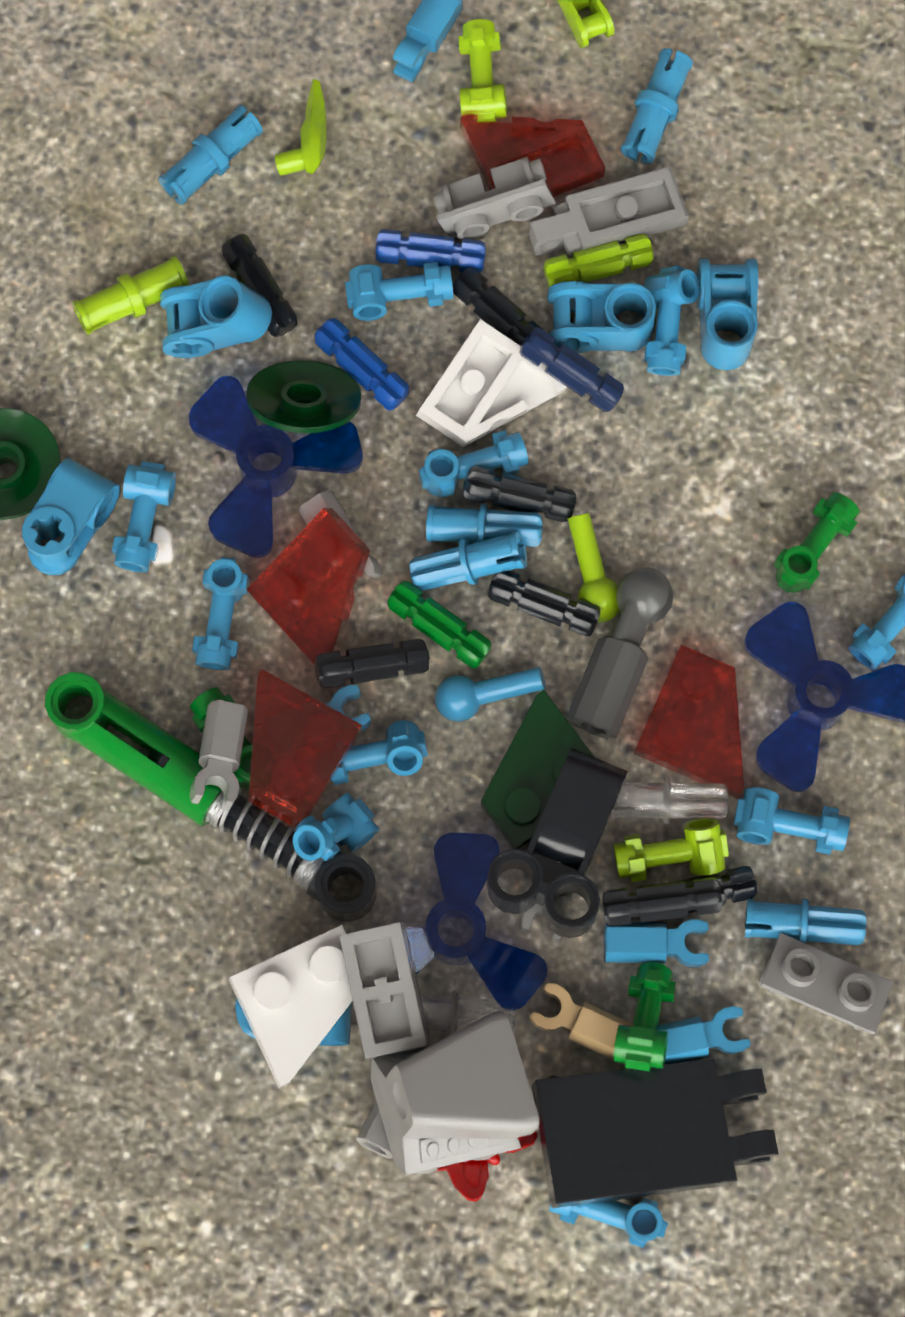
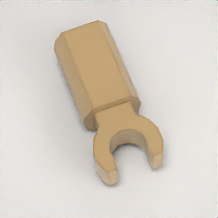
M546 983L543 993L554 997L559 1002L560 1012L552 1018H547L533 1012L529 1021L536 1028L543 1031H555L562 1028L570 1032L569 1040L614 1061V1047L618 1025L632 1026L633 1023L586 1001L581 1007L572 1002L570 994L564 987L554 983Z

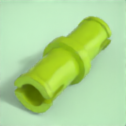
M174 256L169 258L168 261L132 277L128 273L116 277V284L81 300L77 299L72 302L81 327L86 335H89L93 331L130 314L134 318L146 314L145 308L159 302L160 294L163 291L178 286H189V281L181 263Z

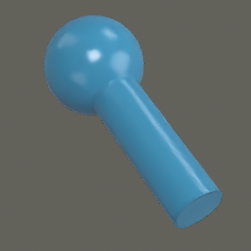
M541 667L474 682L469 677L463 675H454L444 679L437 687L435 704L443 717L451 721L461 722L473 717L479 710L480 705L545 690V679Z

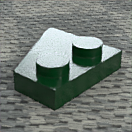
M545 690L536 695L481 799L482 808L513 849H521L531 841L570 750L574 748L594 757Z

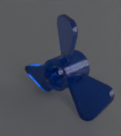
M223 376L217 379L192 406L189 413V424L195 435L236 454L242 479L210 515L208 521L210 532L219 543L254 558L265 557L273 549L272 498L283 495L293 486L297 477V470L345 474L358 470L363 463V452L356 426L350 421L333 430L310 433L293 443L283 430L269 425L257 426L254 415L248 407L242 385L233 376ZM264 453H273L282 458L280 464L269 471H261L252 466L253 461Z
M786 602L753 624L748 630L744 640L746 652L793 684L787 697V706L791 716L767 736L756 750V762L760 770L789 790L804 792L813 784L816 775L821 731L836 725L847 709L905 723V665H889L852 679L849 672L840 664L828 660L818 661L806 608L797 602ZM813 684L827 687L834 696V706L821 708L814 705L807 696L806 687Z
M446 833L437 840L434 846V859L444 900L437 903L431 909L427 916L425 927H406L416 975L434 958L442 963L454 966L470 962L496 1003L502 1009L507 1011L520 1010L543 984L547 977L548 969L546 962L539 955L485 937L486 920L482 911L475 903L487 882L490 864L500 853L499 844L495 838L487 834ZM452 917L465 919L473 929L472 938L466 944L457 947L444 943L439 937L438 929L446 919Z

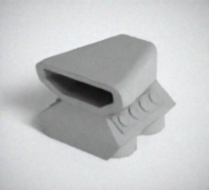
M503 1011L488 1014L439 1042L371 1058V1083L394 1164L405 1175L413 1173L429 1174L439 1167L473 1159L487 1160L498 1153L520 1149L521 1145L518 1137L530 1135L539 1127V1114L509 1018Z

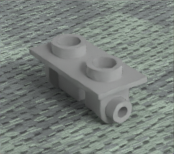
M527 156L490 169L495 189L486 191L480 173L442 185L443 191L433 194L439 212V215H436L445 233L449 237L460 239L477 238L488 232L490 226L508 220L517 222L527 221L540 215L544 208L556 205L555 199L545 182L547 176L541 159L530 161Z
M782 933L779 934L771 958L767 960L759 979L761 982L760 986L768 989V992L772 994H780L847 1023L853 1029H861L872 1035H875L893 984V981Z

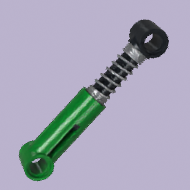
M69 672L59 676L50 684L45 694V708L49 718L65 738L79 743L200 826H205L209 823L213 827H219L220 832L230 831L233 833L234 841L244 840L246 842L247 850L250 851L255 848L259 850L260 859L270 858L273 860L274 868L284 867L287 869V877H294V882H298L302 887H305L307 890L306 894L318 901L322 909L331 918L341 922H353L363 918L372 910L377 898L376 880L371 866L363 858L353 854H343L340 851L327 861H324L322 858L314 861L301 858L293 847L295 824L287 827L280 822L282 819L281 815L275 819L267 813L268 806L260 809L253 804L255 798H250L248 801L241 796V788H239L238 797L229 811L222 809L224 794L216 785L205 786V791L199 804L191 803L189 795L191 785L199 771L204 769L199 764L200 753L110 694L89 675L82 672ZM87 696L93 699V706L85 717L80 719L65 717V708L73 698ZM108 726H112L149 751V755L147 757L107 731ZM343 874L354 875L363 883L361 894L350 902H340L330 895L332 882Z

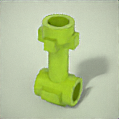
M474 19L462 26L463 36H458L460 55H470L472 86L460 88L463 122L473 121L475 126L497 124L496 119L508 117L505 85H493L491 52L501 50L500 33L495 32V24L492 21Z
M698 818L684 824L685 838L642 845L639 834L624 836L625 842L613 843L619 879L630 877L631 882L646 880V868L689 861L690 872L694 875L719 873L726 867L724 857L729 856L725 830H720L719 820L715 818Z

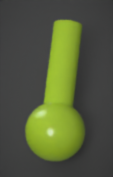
M590 513L567 518L584 582L578 591L577 602L582 598L598 605L601 608L598 623L610 621L620 612L616 599L618 585L606 577Z

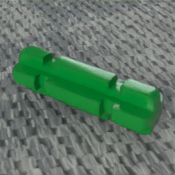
M403 580L399 583L387 600V605L391 611L404 620L408 617L411 618L413 627L448 652L452 649L457 651L456 657L470 668L476 669L483 663L492 648V643L487 637L475 629L471 632L468 631L466 622L431 597L427 600L422 598L423 592L409 581Z

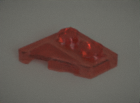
M466 114L460 117V129L489 190L495 189L490 169L527 156L530 161L541 159L547 176L545 182L553 197L604 177L605 166L583 120L555 119L550 122H541L532 117L512 116V122L507 123L478 122V115Z
M323 508L248 587L247 591L315 665V657L317 655L334 650L342 622L349 619L355 600L354 586L363 575L370 549L333 508Z
M681 645L634 754L738 799L744 788L735 667Z
M262 669L257 676L249 802L296 828L304 818L311 815L358 737L362 725Z

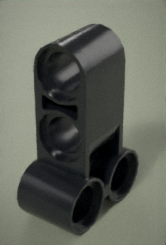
M574 748L570 750L527 851L520 849L505 850L497 855L490 864L487 890L489 898L495 907L505 913L519 914L531 909L535 904L543 906L544 921L549 929L557 935L566 938L579 937L590 930L597 917L600 897L597 887L585 874L618 799L628 771ZM519 869L528 874L532 885L523 894L511 895L501 889L497 880L506 870ZM568 892L580 895L587 903V913L578 919L564 918L557 912L554 906V901L558 896Z

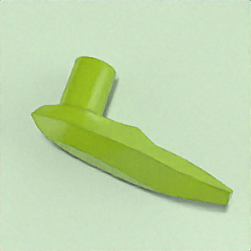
M313 79L305 120L300 129L301 148L275 154V162L280 176L302 170L313 174L319 168L324 158L326 149V112L320 81Z

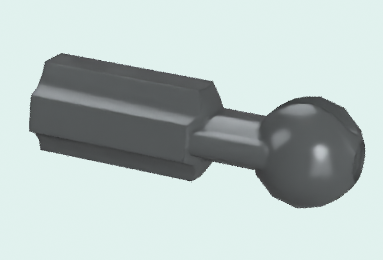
M637 568L625 574L618 584L616 599L618 607L622 612L613 635L598 639L566 716V719L573 726L591 735L605 739L617 737L648 661L647 654L641 648L649 625L665 618L672 608L673 591L671 584L662 572L653 568Z

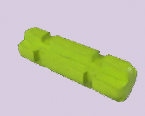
M641 233L624 238L625 243L619 244L616 240L575 251L572 258H567L566 254L549 258L543 265L546 282L549 287L561 282L575 280L587 283L623 273V269L627 266L631 270L649 266L654 259L651 242L646 234Z

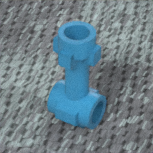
M438 262L425 263L424 274L383 279L382 269L376 265H359L350 270L349 281L345 282L348 308H353L354 317L362 321L382 318L387 313L386 302L427 297L429 307L443 305V300L454 299L450 265L438 267Z
M677 265L661 268L659 274L647 277L643 286L653 295L656 309H658L655 341L647 342L644 359L647 362V372L655 375L675 376L681 373V365H683L686 355V346L678 343L681 305L695 302L700 292L699 280L696 274L690 269Z
M506 430L492 434L493 446L457 457L446 449L440 448L430 451L425 460L424 467L419 469V480L422 488L427 489L430 494L441 498L454 495L458 480L464 479L470 468L474 466L490 470L500 468L503 473L518 474L519 467L529 464L521 434L516 432L507 435Z
M142 461L141 466L129 464L123 484V498L134 500L126 537H115L112 546V552L116 554L114 564L119 568L144 573L149 571L150 562L157 559L158 544L149 542L157 504L170 506L176 486V473L166 471L165 465Z
M221 557V559L213 562L208 569H204L202 583L204 588L212 592L206 636H194L192 648L193 653L197 654L195 664L203 668L230 670L232 658L237 659L239 644L236 641L229 640L235 602L239 601L244 594H248L250 580L248 575L241 572L235 558Z
M905 574L894 587L897 591L896 601L871 629L862 623L852 635V638L855 640L848 647L850 653L860 663L872 670H876L882 662L886 665L897 652L890 643L905 627Z
M399 720L392 723L386 730V740L343 748L339 739L325 741L324 747L313 749L316 772L320 783L333 781L334 785L349 782V771L387 764L389 769L397 775H412L421 768L423 757L428 755L424 731H420L415 723L408 720Z
M757 787L745 789L743 799H738L733 825L738 826L737 838L744 842L767 845L772 842L773 832L816 840L815 852L830 855L832 850L844 851L848 837L850 817L839 815V809L824 806L820 817L778 808L780 796L776 792Z
M346 793L324 811L322 817L325 820L323 822L316 820L310 815L296 826L297 830L293 835V847L296 853L305 860L314 861L322 858L324 861H327L341 850L336 844L337 842L341 847L347 845L352 852H355L370 841L380 829L372 820L375 815L360 798L354 800L349 793Z
M642 1198L640 1203L635 1206L613 1200L551 1208L550 1205L549 1208L550 1212L560 1215L559 1220L573 1225L578 1215L623 1229L629 1237V1244L644 1248L648 1241L656 1237L663 1238L668 1225L657 1209V1202L647 1198Z

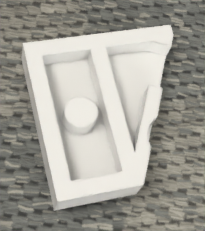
M480 319L416 416L460 446L465 447L562 394L567 387L545 373L546 366L542 363L536 367L524 359L519 353L520 345Z
M342 925L229 978V982L278 1088L287 1085L353 1001L339 938L340 935L346 934Z

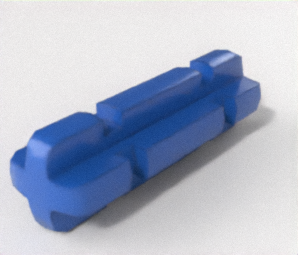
M382 229L377 235L375 255L376 260L382 263L399 264V259L407 260V266L424 267L425 263L438 262V267L450 265V271L452 266H460L459 272L472 267L480 273L484 267L486 246L481 240L463 238L462 243H454L455 237L410 232L409 237L401 236L402 231Z
M330 318L324 322L314 335L316 345L328 356L335 355L336 363L367 392L373 390L374 398L387 410L397 408L409 394L408 383L396 372L389 374L387 370L388 365L356 336L350 338L348 334L350 330L338 319Z

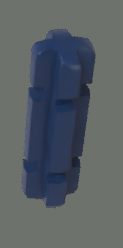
M535 327L526 336L519 351L524 359L536 367L541 363L545 365V373L581 397L585 393L590 396L588 402L603 412L611 411L619 402L624 386L618 380L607 373L603 377L597 374L600 368L563 343L559 347L554 345L553 343L556 338L541 328Z

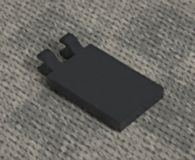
M707 1059L665 1064L663 1069L650 1068V1072L623 1069L535 1080L532 1084L534 1102L539 1114L538 1128L551 1208L728 1186L737 1181L735 1166L769 1162L770 1156L779 1154L774 1129L754 1131L734 1137H729L723 1105L756 1102L759 1100L758 1095L766 1094L762 1069H748L724 1076H717L715 1060Z

